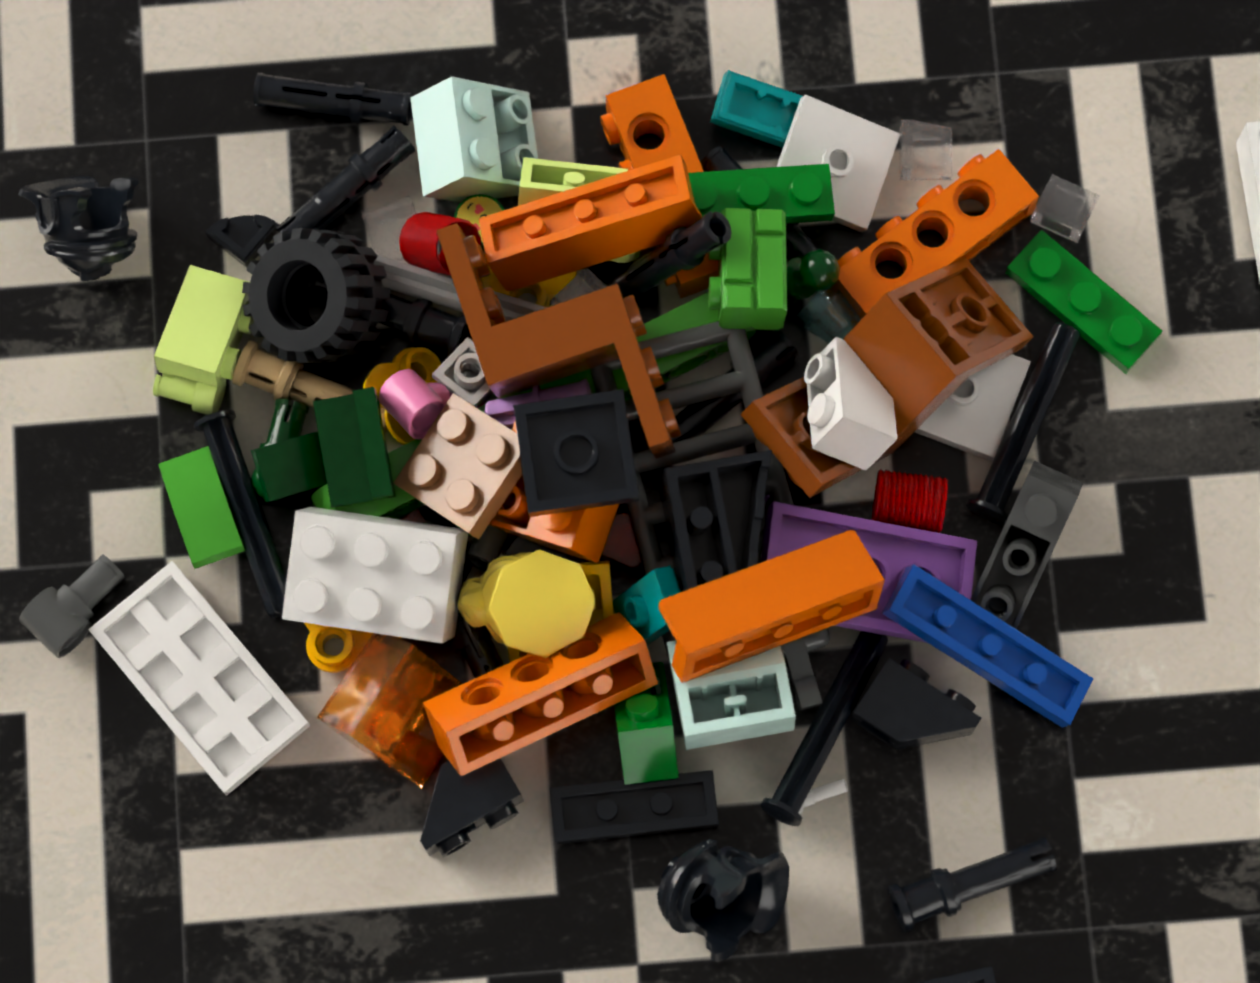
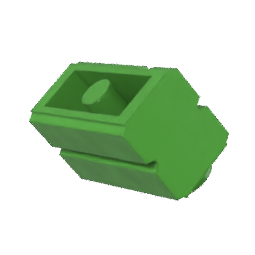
M725 208L721 210V214L729 221L732 234L727 243L716 247L708 253V260H718V277H709V309H719V326L722 329H747L753 327L759 330H779L783 328L787 313L786 212L782 209H757L756 211H751V209Z

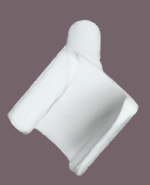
M845 779L810 789L798 813L801 815L804 807L813 805L818 801L848 792Z

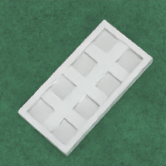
M173 561L168 563L88 629L226 795L230 794L311 726Z

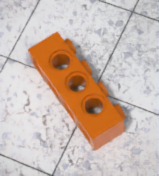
M665 74L605 95L607 114L600 116V120L610 146L619 143L625 160L618 163L619 168H626L629 171L681 154L687 165L688 173L704 172ZM644 134H655L663 141L660 146L651 150L642 149L635 143ZM707 253L700 265L691 270L682 269L665 280L664 283L666 286L675 283L681 299L706 290L709 287V277H718V260H708Z
M1000 149L996 150L986 159L982 154L973 157L958 171L957 175L960 177L946 189L941 185L935 186L919 199L916 204L919 209L905 220L900 216L892 218L875 234V237L878 239L863 251L859 247H855L838 260L840 274L837 283L831 289L858 322L886 293L966 257L970 261L1034 213L1039 195ZM966 199H974L984 206L986 212L979 216H969L960 209L959 203ZM924 230H934L942 235L945 243L938 247H927L919 241L917 235ZM883 261H894L902 267L904 273L898 278L888 279L878 273L876 266Z
M618 612L588 626L584 638L562 648L547 658L529 653L423 702L438 747L460 776H463L657 685L658 681L645 639Z

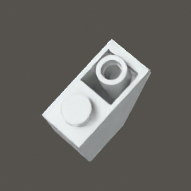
M835 337L820 354H815L809 360L804 373V380L807 383L809 406L807 419L810 423L812 449L867 470L898 439L894 400L847 342Z

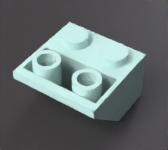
M449 77L411 97L423 197L461 203L467 197L476 194L489 195L495 199L519 195L523 157L538 159L529 92Z
M676 640L666 642L686 750L794 731L796 716L781 646L681 683L672 667Z

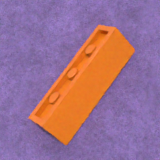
M681 154L478 219L486 262L506 291H514L663 244L670 232L679 227H689L703 216L694 201L687 165Z
M848 530L660 600L658 609L676 639L672 667L681 683L876 610L885 579L854 530Z

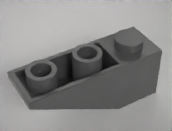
M1033 462L975 588L971 601L1017 629L1076 503L1083 482L1039 462Z

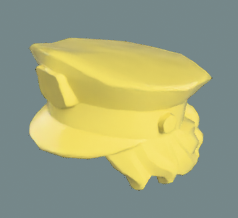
M539 549L535 552H521L492 560L480 578H470L463 584L457 607L464 620L471 627L486 626L498 643L547 658L562 648L584 638L592 612L595 609L596 600L594 589H591L579 563Z

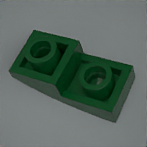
M318 431L250 450L265 502L327 484Z

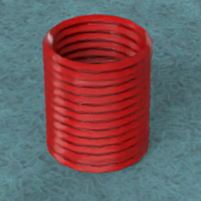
M421 212L410 217L402 227L399 237L400 252L404 260L410 265L451 276L443 250L437 254L439 238L436 230L457 223L466 237L474 235L477 243L482 247L481 236L477 228L468 220L430 212Z
M880 469L876 479L872 520L941 533L945 516L948 479L946 477L942 479L940 476L933 477L932 475L928 477L927 474L924 476L922 474L917 475L916 473L912 475L911 473L906 474V472L901 473L899 471L896 473L895 471L890 472L887 469L885 471Z

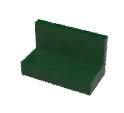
M375 387L352 390L353 394L313 401L331 508L396 497L378 392Z

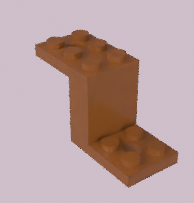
M457 223L436 230L487 385L498 399L532 389L535 385L541 386L620 359L649 448L655 459L676 452L672 439L682 435L669 398L661 401L658 400L655 388L664 385L651 346L644 349L640 347L637 337L645 335L647 332L634 295L623 298L618 284H614L506 321L497 294H494L491 286L484 287L482 277L490 275V270L482 247L477 243L475 236L466 237Z
M966 257L886 293L843 338L894 400L898 439L874 463L893 454L969 376L1021 350L1034 337ZM804 377L752 401L740 415L753 429L755 437L763 445L767 446L769 450H772L774 456L787 470L790 479L797 486L801 487L810 498L863 469L812 449L810 423L807 419L809 410L807 383H805Z

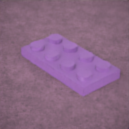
M775 501L767 505L760 563L845 531L854 530L885 579L876 610L834 626L928 643L882 614L905 569L913 564L971 600L977 540Z

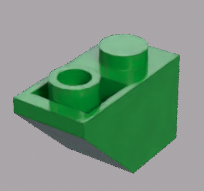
M663 662L652 663L658 681L657 685L614 705L624 785L679 778L673 723Z

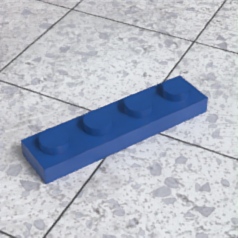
M915 564L905 569L882 612L883 615L1060 727L1071 724L1093 681V678Z

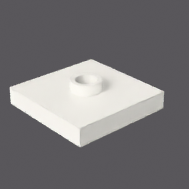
M804 95L800 98L776 167L829 164L835 209L832 221L863 233L868 229L900 134L813 97Z
M1011 354L969 376L925 420L915 433L993 462L1031 361Z

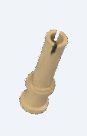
M249 340L245 345L236 364L232 383L239 387L246 383L271 393L274 396V401L276 399H287L290 402L292 399L314 408L313 401L353 394V389L304 370V364L285 361L278 358V356L259 349V344L252 340ZM380 407L384 432L386 433L387 425L384 419L385 408Z

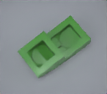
M209 446L159 463L161 475L194 569L244 552L245 549Z

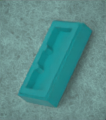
M728 70L723 75L710 123L783 148L800 98L803 96Z
M671 565L653 569L613 600L615 613L620 612L645 639L647 646L670 630L658 606L660 600L680 593Z

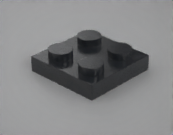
M623 389L513 405L530 517L640 501Z

